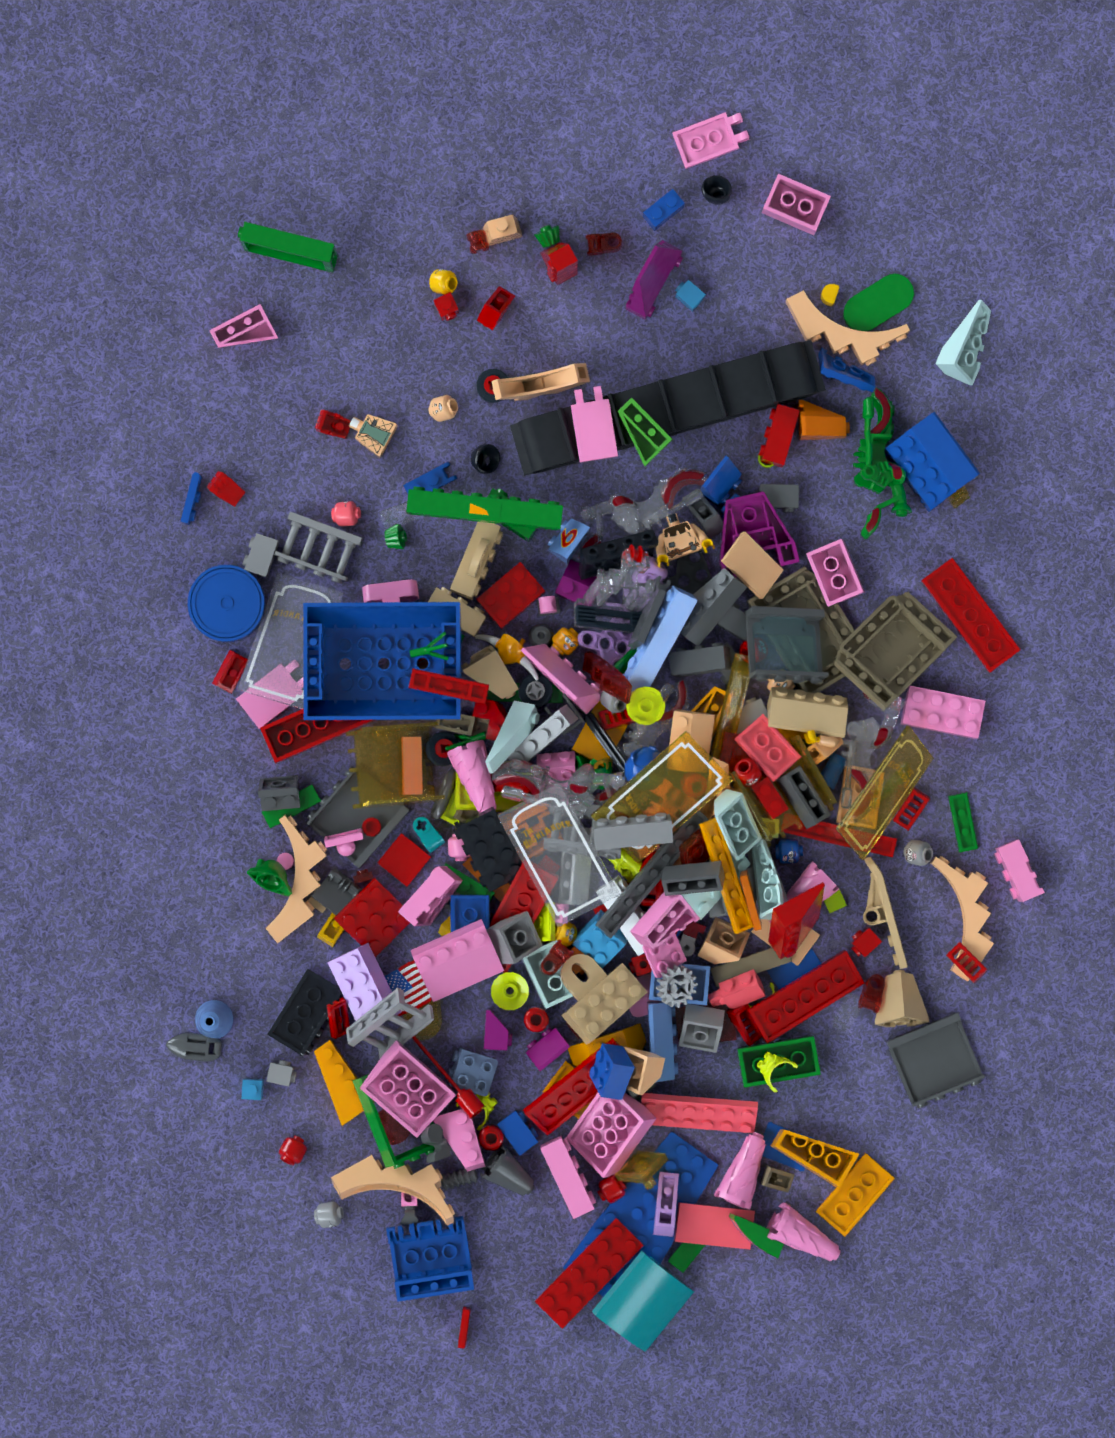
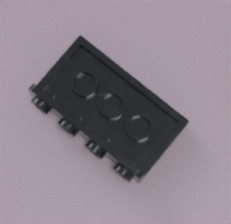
M653 529L580 549L579 576L581 580L637 565L635 561L629 564L626 556L623 555L630 545H634L635 549L638 546H642L644 554L653 557L654 547L658 546V539Z
M494 807L461 823L455 822L456 828L453 831L457 839H462L464 842L462 848L466 856H471L472 861L470 863L474 871H479L481 876L478 878L483 888L487 886L489 892L513 881L522 861Z
M307 968L267 1035L302 1057L305 1054L309 1055L314 1047L312 1044L315 1037L320 1038L324 1031V1028H322L324 1022H329L327 1005H333L334 1001L339 1002L340 998H344L340 987Z

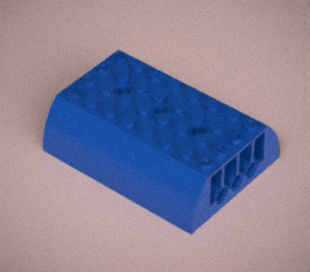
M460 602L303 603L304 720L461 719L462 699L408 688L412 668L462 679ZM446 632V635L434 646L446 643L447 647L432 652L448 656V660L428 654L411 658L410 650L426 647L440 634ZM345 658L351 661L350 668L346 670L340 667L341 660ZM383 658L388 659L390 662L387 669L379 667V661ZM421 658L428 660V666L425 669H420L417 666V662Z

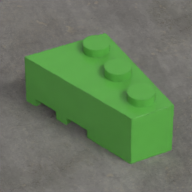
M630 398L618 410L634 446L646 467L673 439L633 398Z

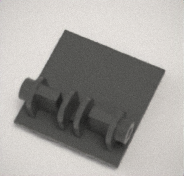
M334 868L311 897L334 915H337L363 889L338 869Z

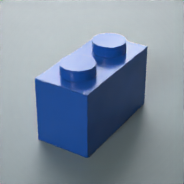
M672 189L645 210L643 218L655 231L682 210L685 203Z
M514 1110L499 1121L497 1126L520 1156L538 1143L537 1137L539 1135L533 1127L529 1128L525 1122L528 1120L523 1112L520 1111L518 1113Z

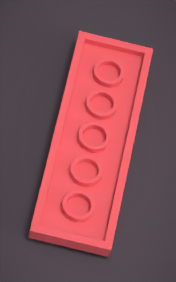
M644 1093L641 1097V1104L657 1118L652 1124L654 1126L753 1133L755 1131L758 1102Z

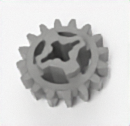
M674 965L673 970L667 967V973H661L663 978L657 979L660 983L656 987L660 991L657 996L661 998V1001L670 1007L675 1005L679 1008L681 1003L687 1005L686 1000H692L691 994L697 992L693 989L698 986V983L694 982L696 976L692 974L693 971L683 965L680 967Z

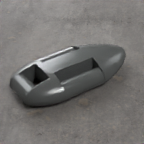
M451 768L446 773L442 781L441 788L431 809L432 819H440L447 808L455 785L456 770L454 768Z
M183 1033L168 1040L166 1046L171 1053L182 1059L207 1062L214 1061L221 1056L222 1042L219 1038H210L203 1034ZM210 1043H214L213 1054H209Z

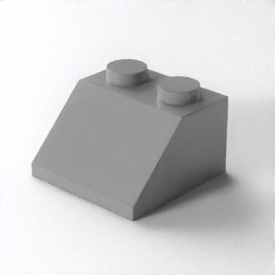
M528 911L501 920L487 929L501 964H515L543 946Z
M687 1004L679 1046L717 1053L725 1010Z

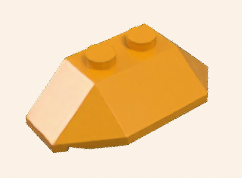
M639 1023L599 1036L587 1045L581 1042L570 1046L568 1051L573 1066L577 1067L601 1048L602 1043L606 1044L612 1038L621 1046L642 1050L646 1039L641 1024Z

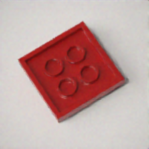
M376 878L334 917V920L361 946L369 943L375 957L410 923L398 912L403 905Z

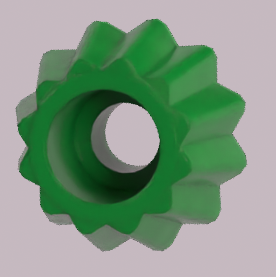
M546 225L540 228V232L534 234L543 248L560 242L558 225L553 227Z
M396 524L385 530L384 537L388 548L405 549L407 534L403 527H401V524Z

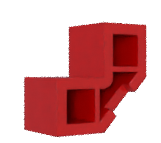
M487 699L485 704L475 702L472 716L490 720L486 739L495 741L507 717V713L503 704Z

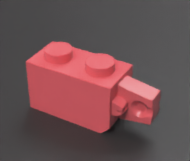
M753 969L718 983L720 988L709 994L708 998L713 1007L726 1004L728 1008L735 1009L766 995L762 981Z

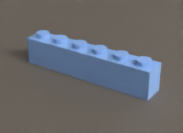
M672 586L667 591L665 600L657 612L644 644L637 647L634 657L628 662L627 670L619 678L618 687L622 692L630 695L636 688L651 686L698 601L692 594L676 586Z

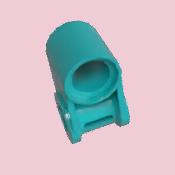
M418 817L414 820L413 829L429 853H432L445 843L442 836L427 818ZM419 820L421 822L426 821L427 823L424 831L416 828Z

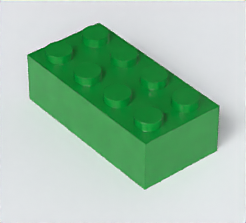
M813 1035L736 1048L744 1088L767 1084L763 1074L757 1067V1063L765 1059L764 1055L767 1052L778 1057L787 1058L798 1065V1068L793 1067L789 1063L778 1065L771 1073V1083L821 1075Z

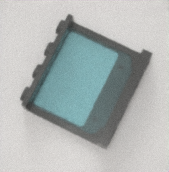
M752 606L745 611L749 678L756 679V681L774 679L775 682L793 680L794 683L811 681V683L817 684L829 676L828 672H822L819 621L825 617L824 609Z

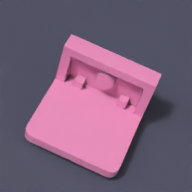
M575 751L537 754V769L545 777L544 784L539 782L542 798L578 795V793L570 789V784L578 785L577 776L572 778L576 772Z
M675 933L672 935V938L655 949L642 946L656 978L663 977L661 973L666 974L667 967L673 970L674 965L679 966L687 961Z

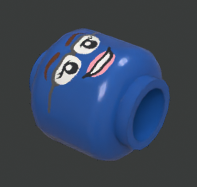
M781 839L778 844H775L776 860L779 859L781 864L798 863L799 856H803V845H799L797 839Z

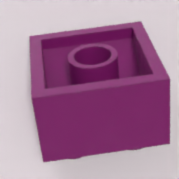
M570 560L555 591V595L578 605L592 606L605 575L601 574L581 580L579 576V563Z
M487 1009L484 1049L507 1051L508 1046H512V1034H509V1029L491 1009Z
M549 1027L541 1034L543 1038L538 1042L534 1039L526 1046L528 1048L526 1054L539 1071H542L570 1048V1044L556 1027L554 1029Z

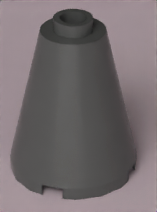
M501 1145L499 1147L501 1150L497 1154L494 1151L485 1162L486 1166L482 1167L484 1174L480 1173V1176L519 1195H529L535 1187L533 1185L534 1180L508 1148Z

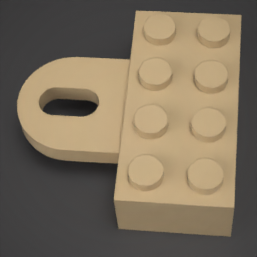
M477 522L451 585V592L470 600L478 597L482 588L479 583L481 579L485 580L489 571L486 566L488 562L492 563L496 554L494 547L496 544H500L503 537L501 526L494 523Z
M576 954L568 958L561 967L562 983L577 1000L561 1016L586 1045L596 1039L647 993L646 989L623 963L607 975L593 958L585 954ZM577 964L583 969L588 977L586 982H582L572 972V965Z

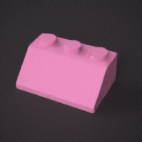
M843 539L806 553L828 607L865 593Z

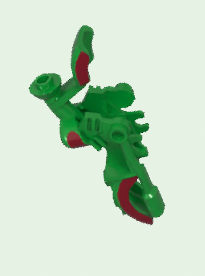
M878 387L874 389L870 397L863 400L862 417L865 420V439H860L861 447L858 448V451L861 452L853 454L854 457H859L857 460L860 462L853 463V467L861 469L860 473L854 476V483L857 487L872 490V492H876L878 495L886 486H889L893 498L877 505L872 510V513L867 515L865 526L861 530V536L865 540L878 528L882 509L894 504L891 512L895 513L896 516L906 517L907 514L912 513L910 506L907 504L903 486L906 478L905 470L899 465L887 461L884 454L885 446L894 433V424L891 422L895 406L892 405V401ZM875 407L878 420L876 426L871 429V419L874 417Z

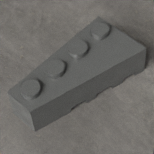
M725 568L693 594L698 601L680 633L699 646L746 590L747 586Z

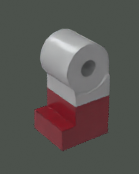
M693 921L684 929L679 943L685 956H691L694 953V943L698 932L704 934L705 925Z

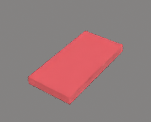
M679 1202L674 1241L750 1250L751 1242L735 1227L729 1215L732 1213L754 1222L755 1211Z

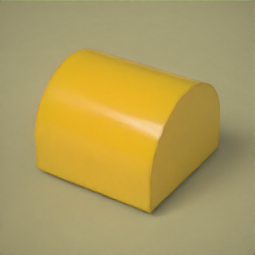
M835 284L826 285L821 292L822 302L832 307L840 287Z

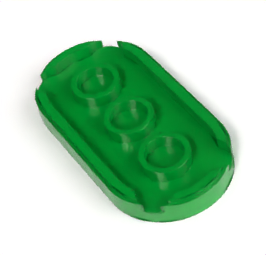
M890 274L862 290L847 301L843 312L845 323L850 329L865 332L878 327L911 304L914 297V289L911 282L903 275Z

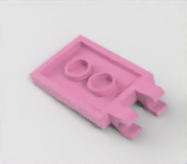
M725 112L673 132L672 134L685 169L738 150V143L750 140L747 130L734 135L731 128L732 125L743 122L741 113L727 117Z
M601 386L593 387L595 401L586 403L583 400L582 389L574 390L576 404L571 405L580 463L618 457L609 399L603 400Z
M296 660L292 661L287 667L280 664L253 686L292 698H296V695L302 696V689L304 688L303 678L296 683L290 675L300 665ZM249 688L236 698L259 729L296 702L253 688Z

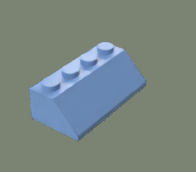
M662 1001L647 1002L650 1052L665 1058L661 1078L656 1082L674 1080L675 1075H678V1063H674V1055H677V1044H673V1036H676V1024H672V1017H675V1005L670 1007Z

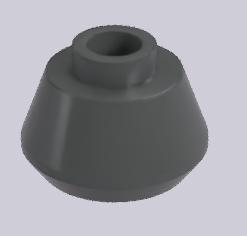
M536 624L530 629L528 639L532 646L546 644L550 647L553 643L552 637L554 632L547 624Z

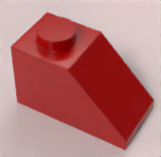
M499 286L484 304L477 321L485 327L494 330L512 303L515 295Z

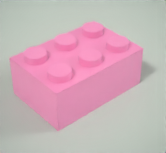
M778 174L762 213L814 235L831 196Z

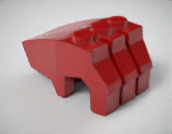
M321 410L317 420L318 423L315 426L316 431L346 439L351 421L340 414Z
M218 471L215 474L216 477H213L211 483L209 482L206 487L219 499L235 507L246 492L230 477Z

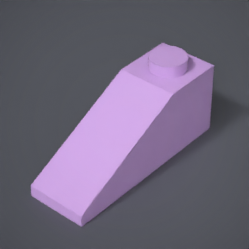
M659 1172L653 1235L673 1237L679 1174Z

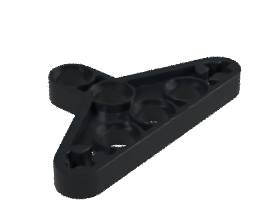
M702 550L698 551L700 554L698 562H692L689 555L677 558L676 575L666 578L663 583L670 580L671 588L676 586L692 595L712 579ZM698 570L706 571L707 578L705 580L697 579L696 572ZM681 576L687 577L689 579L688 586L681 587L678 584V579Z

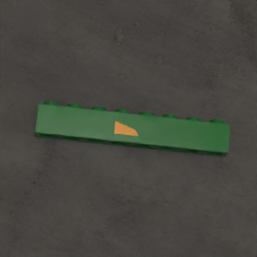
M416 486L408 491L406 513L410 515L561 531L563 506L559 505L560 502L548 501V504L540 503L538 499H529V502L521 501L519 497H510L509 500L502 499L500 495H490V498L482 497L483 494L471 493V496L463 495L462 491H452V494L444 493L443 489H433L431 492L425 491L424 487Z

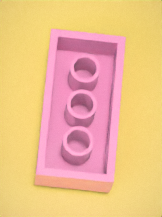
M909 686L900 724L978 739L986 701Z
M559 1136L540 1145L544 1158L573 1219L594 1210L596 1199L592 1191L588 1192L585 1187L588 1186V1182L584 1174H579L577 1170L580 1168V1165L575 1155L571 1157L569 1153L571 1146L567 1138L563 1139L562 1136Z

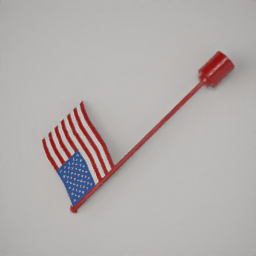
M414 960L384 976L392 992L397 988L404 991L405 1003L419 1009L433 1001ZM401 1009V1013L397 1016H402L408 1012ZM413 1036L412 1039L457 1090L456 1102L468 1117L472 1119L480 1113L485 1105L470 1088L467 1090L463 1088L461 1090L416 1036Z

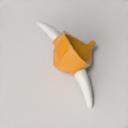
M503 634L501 639L490 635L475 636L476 639L484 640L494 645L498 649V654L504 664H521L532 674L536 681L539 679L534 666L521 651L524 648L525 639L522 638L518 642L508 634Z

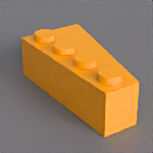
M332 1039L317 1048L314 1053L340 1123L343 1126L364 1110L352 1081L358 1077Z
M785 1129L779 1130L770 1145L835 1187L842 1185L859 1156V1153Z

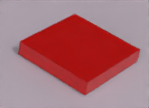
M401 833L377 863L408 887L431 856Z

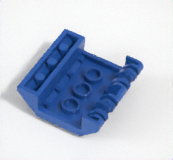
M935 411L884 450L887 457L891 458L890 461L892 463L895 462L905 470V481L910 488H913L912 491L915 494L918 493L921 497L920 501L925 504L924 507L928 512L980 474Z
M463 1216L455 1217L456 1224L452 1223L448 1225L449 1228L442 1229L440 1219L436 1220L437 1227H434L433 1221L417 1223V1230H415L414 1223L410 1224L409 1232L411 1234L404 1235L402 1225L398 1226V1233H396L395 1226L386 1228L395 1276L394 1283L397 1302L474 1290L472 1265Z

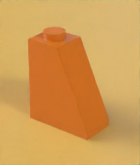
M798 401V410H800L798 415L799 440L844 439L850 433L849 422H846V417L807 401Z

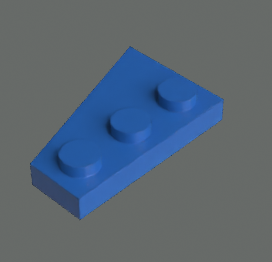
M821 347L818 354L821 374L827 378L840 380L844 384L854 385L860 390L873 392L876 387L873 375L855 365H846L839 356L831 357L826 354L827 350Z

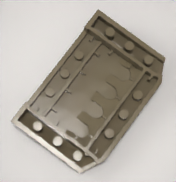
M802 567L774 584L763 599L754 596L747 601L749 608L752 606L824 609L825 617L819 621L822 672H828L829 676L817 684H813L811 681L795 684L799 690L817 693L845 677L834 666L839 646L855 630L838 603L827 606L815 574L807 570L806 567ZM766 635L787 671L815 672L812 637Z
M905 592L903 595L888 597L841 643L834 666L885 711L955 641L957 636L909 592Z

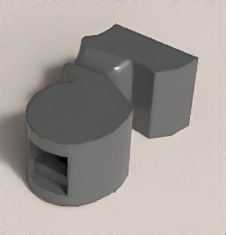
M438 1124L428 1125L421 1133L422 1143L432 1145L435 1148L433 1153L428 1154L427 1163L451 1156V1147L447 1144V1139H442L443 1129Z

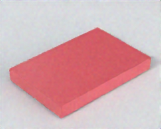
M764 714L734 739L772 782L778 779L802 757L777 728L768 727V718Z

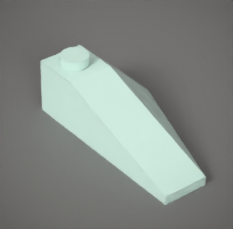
M978 300L943 346L935 363L944 374L968 385H973L980 369L981 363L976 362L978 351L983 352L984 349L981 335L987 333L991 310L982 300Z
M519 701L513 702L485 761L489 773L493 774L532 732L535 724H538L539 713L534 704Z
M761 839L751 848L759 919L771 920L773 908L787 902L788 899L767 843L764 839Z

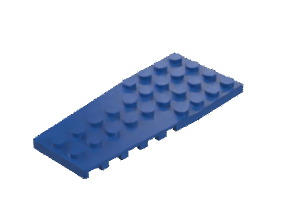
M671 1131L626 1184L625 1196L614 1203H610L597 1218L563 1268L566 1269L615 1218L641 1241L644 1246L615 1274L598 1294L604 1297L641 1251L649 1257H653L661 1264L674 1242L675 1228L673 1237L653 1235L659 1172L679 1174L675 1216L676 1227L678 1203L696 1204L717 1169L718 1164Z

